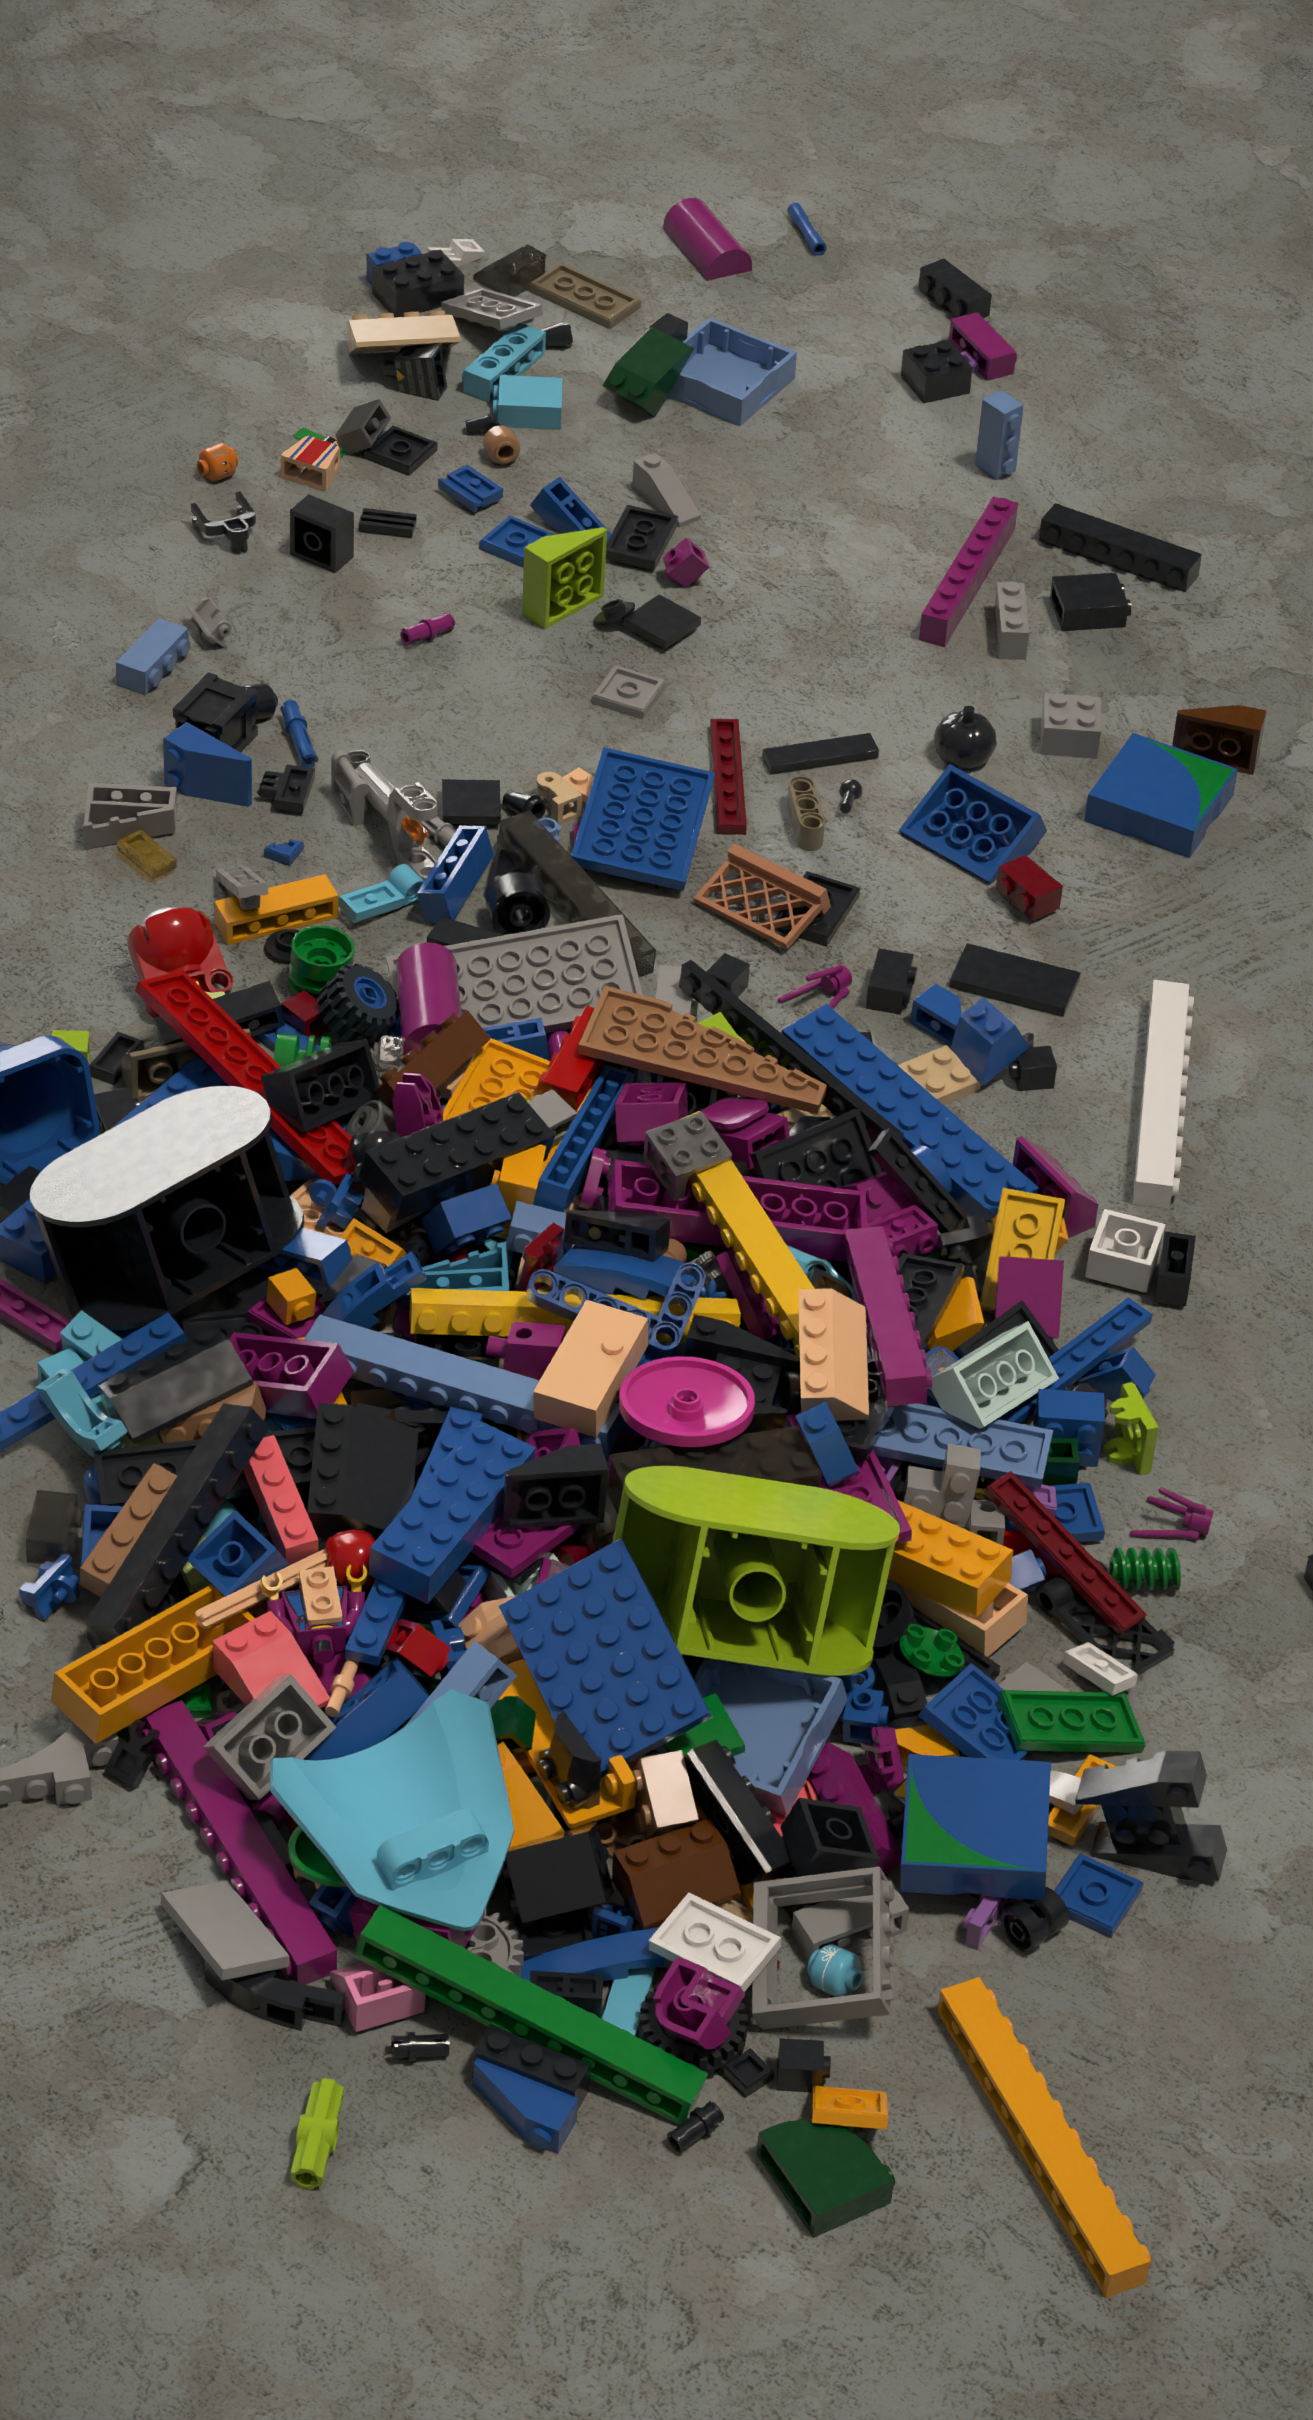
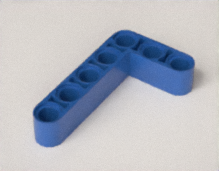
M689 1262L681 1265L675 1274L658 1316L545 1269L538 1270L532 1274L527 1285L526 1294L529 1301L534 1305L572 1321L576 1319L586 1300L648 1318V1347L646 1350L669 1357L675 1352L704 1285L705 1272L696 1263ZM681 1276H693L697 1281V1285L694 1287L684 1285L681 1281ZM545 1282L550 1286L551 1292L540 1294L535 1290L534 1284ZM571 1294L576 1295L581 1300V1305L571 1307L565 1302L564 1297ZM679 1304L683 1307L685 1314L674 1316L669 1311L668 1306ZM660 1333L668 1334L673 1343L668 1346L658 1343L656 1335Z

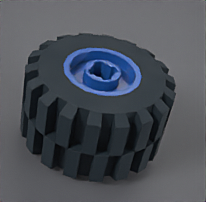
M351 963L346 964L318 993L317 1004L320 1006L318 1011L323 1016L322 1020L331 1028L334 1034L339 1035L340 1039L345 1042L367 1039L368 1044L372 1045L395 1023L400 1015L399 1000L396 998L398 995L391 988L388 980H385L380 973L374 972L372 968L368 966L363 967L358 963L354 965Z

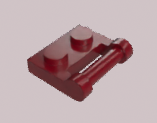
M553 1222L526 1245L523 1253L525 1262L521 1278L514 1291L526 1292L530 1277L538 1270L545 1269L554 1272L556 1258L563 1247L561 1238L564 1228ZM537 1282V1283H535V1284H534L535 1290H536L540 1285H542L544 1282Z

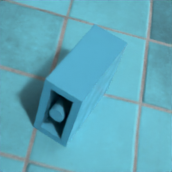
M500 375L499 385H494L493 416H498V422L510 428L561 430L563 378Z

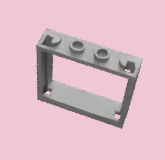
M880 1866L754 1882L753 1924L777 1935L778 1907L873 1895V1993L777 2004L776 1952L752 1982V2014L762 2030L890 2015V2000L895 1999L894 1982L890 1978V1967L895 1965L894 1950L892 1945H890V1934H894L895 1924L893 1915L889 1912V1902L894 1901V1886L892 1880H887Z

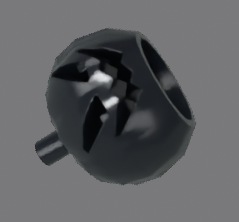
M969 705L965 706L962 711L952 712L942 718L934 733L935 748L940 758L946 764H951L960 770L975 769L986 763L997 745L996 731L990 721L982 714L974 713V707Z

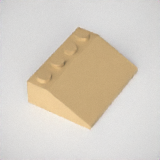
M445 310L430 311V316H420L419 312H406L404 317L394 318V313L378 314V319H368L366 314L353 315L352 320L346 322L348 354L400 351L405 346L441 344V349L452 348L461 342L452 315H445Z

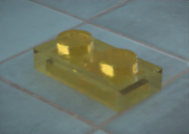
M141 829L117 841V850L152 879L177 868L176 858Z

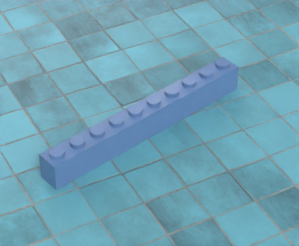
M319 1315L304 1339L339 1343L354 1370L350 1378L372 1384L376 1387H383L402 1393L405 1396H412L432 1402L439 1406L481 1413L485 1419L497 1424L521 1429L527 1433L537 1430L563 1428L534 1419L533 1391L540 1380L323 1315ZM615 1404L597 1438L578 1432L580 1445L601 1444L604 1455H609L624 1429V1419L620 1413L619 1404Z

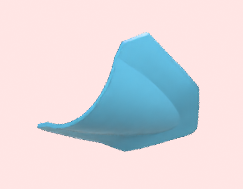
M450 1689L433 1701L416 1719L403 1729L365 1750L340 1758L318 1761L302 1760L293 1757L273 1758L270 1762L271 1793L327 1858L354 1896L373 1904L381 1905L387 1909L456 1930L469 1931L479 1925L514 1835L506 1782L490 1707L486 1701Z

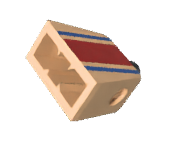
M305 436L281 454L282 478L325 492L330 487L340 467V447L337 441L329 436L323 440Z

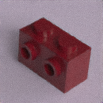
M1023 855L998 867L996 890L1032 921L1060 908L1063 886L1028 856Z

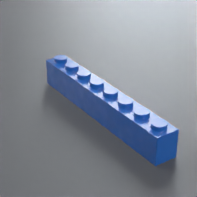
M609 1065L604 1066L538 1181L533 1205L563 1213L567 1212L586 1178L594 1147L602 1149L616 1125L615 1104L624 1084L633 1083L635 1074Z

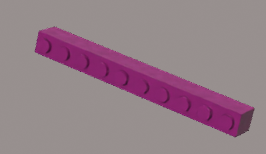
M182 1700L144 1716V1722H146L142 1730L144 1738L150 1729L160 1731L157 1742L148 1746L147 1750L152 1749L154 1752L156 1764L161 1774L168 1775L175 1797L177 1799L182 1798L190 1822L198 1824L204 1845L208 1849H213L220 1871L223 1874L227 1873L229 1875L232 1887L289 1954V1967L282 1968V1973L286 1977L290 1976L293 1981L304 1985L330 1976L331 1971L337 1970V1949L235 1784L203 1748L208 1741Z

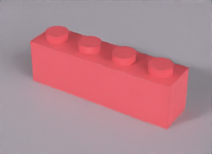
M275 1436L264 1437L243 1471L275 1548L292 1565L318 1552V1537Z

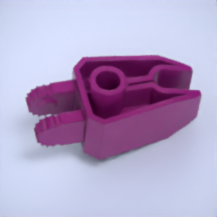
M404 1073L402 1082H398L392 1100L397 1132L402 1137L443 1122V1109L433 1084L422 1074Z

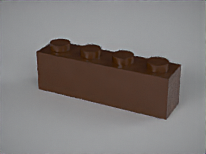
M468 1010L459 1016L455 1013L448 1016L440 1023L443 1027L440 1032L432 1031L420 1041L423 1045L418 1051L414 1048L400 1059L403 1065L397 1070L393 1066L380 1077L382 1083L374 1091L387 1107L394 1111L392 1100L398 1082H402L404 1073L422 1074L436 1089L491 1039Z

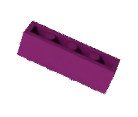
M827 1742L819 1753L809 1773V1777L821 1801L861 1807L880 1859L875 1867L880 1866L886 1876L901 1864L902 1850L854 1757L850 1753Z

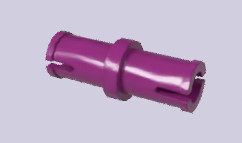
M448 612L432 619L424 618L420 620L419 624L401 629V640L406 646L423 639L429 641L434 639L437 634L453 630L455 620Z

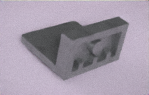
M698 1112L645 1133L643 1157L673 1201L685 1197L686 1183L689 1181V1175L730 1161L732 1153L703 1112Z

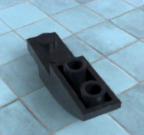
M205 1960V1981L228 2001L250 2014L274 2024L302 2031L305 2020L338 2027L342 2026L345 2017V1993L338 1992L331 1988L304 1985L292 1980L278 1979V1969L222 1981Z

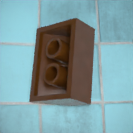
M710 1818L613 1851L611 1880L642 1930L662 1925L688 1892L714 1905L739 1898L741 1895L727 1843Z

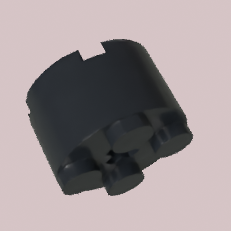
M514 872L498 875L491 880V886L486 893L485 904L496 932L498 931L502 935L537 930L547 926L550 919V907L542 886L535 875Z

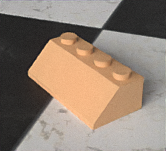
M832 1288L798 1289L801 1413L827 1402L835 1421L869 1420L865 1307Z

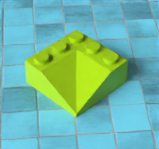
M602 527L544 536L524 547L523 616L543 629H547L604 597L607 546L606 528Z

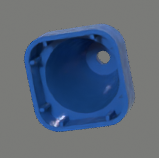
M51 1035L42 1036L20 1045L0 1041V1182L7 1184L16 1174H20L28 1166H32L42 1172L45 1167L57 1158L99 1135L100 1126L89 1063L81 1052L59 1037Z

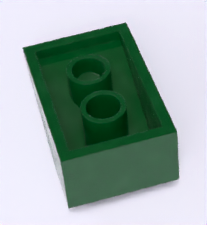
M651 327L615 363L602 386L613 396L655 417L694 348Z

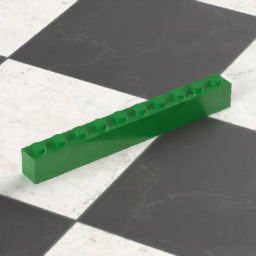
M381 1905L360 1935L354 1958L486 2026L490 2024L590 2064L591 2080L678 2125L686 2121L701 2094L708 2073L698 2069L693 2064L665 2052L663 2049L632 2035L624 2029L618 2028L597 2015L581 2009L564 1998L544 1990L531 1981L507 1971L496 1963L470 1952L463 1946L457 1945L435 1934L432 1930L424 1928Z

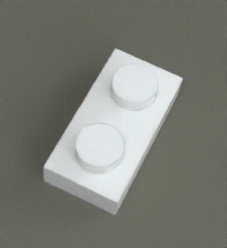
M1089 1642L1065 1651L1063 1660L1065 1665L1112 1696L1136 1686L1137 1673Z

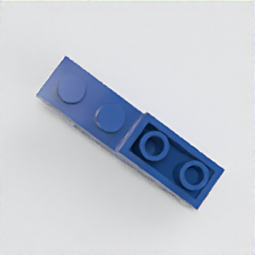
M411 1251L385 1269L379 1262L375 1263L337 1295L327 1307L323 1316L369 1329L379 1322L375 1314L377 1311L410 1291L411 1288H415L427 1280L418 1258Z

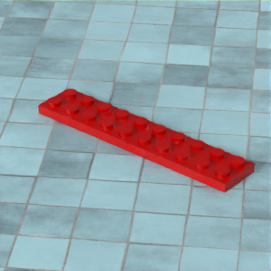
M184 970L138 981L135 992L229 1086L252 1090L267 1101L260 1075L281 1066ZM270 1107L272 1114L270 1127L322 1180L330 1181L334 1185L340 1184L346 1173L351 1175L355 1170L348 1159V1146L352 1137L335 1120H331L306 1132H299Z

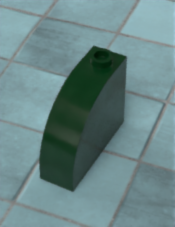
M794 2120L774 2125L758 2133L757 2157L813 2238L891 2204L893 2186L895 2185L893 2172L889 2166L881 2163L873 2150L861 2138L838 2125L812 2123V2120Z

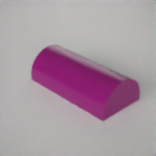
M686 198L670 208L664 219V231L707 281L752 271L750 255L702 200Z
M436 943L413 945L404 950L396 962L404 1055L413 1048L416 1051L421 1049L423 1045L420 1041L432 1031L440 1032L443 1029L440 1023L452 1013H455L457 1016L461 1014L455 956L449 949Z

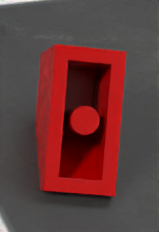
M400 1619L395 1626L385 1651L393 1656H398L402 1662L421 1674L432 1677L434 1673L438 1674L449 1660L447 1654L451 1647L420 1624Z

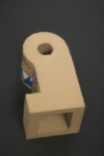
M543 772L538 775L536 795L551 809V819H554L558 824H562L582 816V794L557 773Z

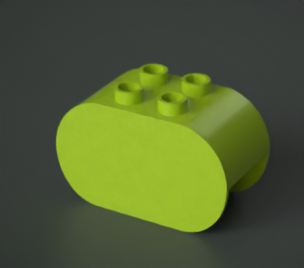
M651 1466L636 1469L626 1476L612 1543L621 1538L625 1542L681 1654L818 1675L842 1676L862 1672L872 1663L875 1635L894 1546L900 1533V1526L890 1514L877 1506L850 1495L828 1489L689 1467Z

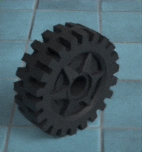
M660 1983L655 1985L653 1992L649 1991L647 1993L645 2002H642L638 2021V2038L708 2073L706 2080L713 2078L714 2070L719 2076L722 2075L723 2067L744 2051L748 2029V2017L744 2002L739 2004L727 2024L731 2034L724 2043L715 2049H704L676 2037L660 2025L656 2017V2005L653 2000Z

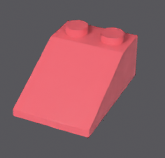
M271 1611L212 1641L213 1670L246 1706L279 1675L291 1674L320 1709L327 1706L330 1699L328 1693L291 1632Z

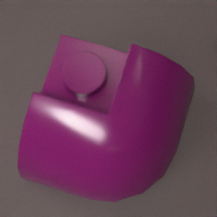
M677 1956L660 1982L653 2000L656 2005V2017L662 2027L676 2037L699 2047L715 2049L724 2043L731 2034L727 2024L744 1998L745 1993L741 1987L712 1976L707 1968Z

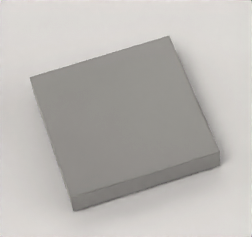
M614 665L592 695V704L644 719L665 690L666 681Z

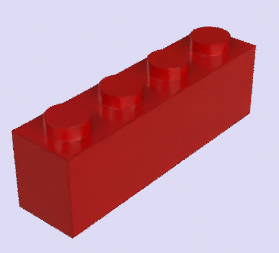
M586 1006L581 1016L577 1015L575 1017L570 1035H564L560 1045V1052L553 1054L548 1072L541 1074L537 1089L541 1090V1095L553 1089L575 1111L579 1108L605 1063V1060L578 1054L580 1040L594 1011V1008Z

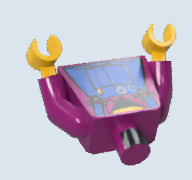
M351 1565L348 1566L346 1576L351 1584V1591H348L347 1586H337L342 1610V1621L338 1623L309 1625L302 1590L281 1592V1598H279L278 1591L283 1583L281 1574L278 1572L274 1574L276 1587H269L266 1584L265 1575L261 1578L260 1589L269 1597V1601H266L268 1612L271 1611L291 1632L304 1655L313 1654L316 1663H329L334 1659V1652L343 1651L346 1648V1638H350L365 1604V1592L362 1591V1585L367 1580V1569L364 1565L363 1576L359 1579L351 1577Z

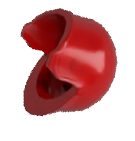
M349 1530L328 1538L326 1552L329 1555V1560L324 1567H334L337 1584L347 1586L351 1590V1584L346 1576L349 1565H351L350 1575L354 1579L361 1578L363 1576V1565L366 1567L367 1580L362 1585V1589L374 1584L375 1578L368 1575L370 1547L375 1543L373 1536L365 1531Z

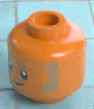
M223 443L204 448L200 451L199 461H197L199 474L212 482L232 476L238 466L236 452L232 447H228Z

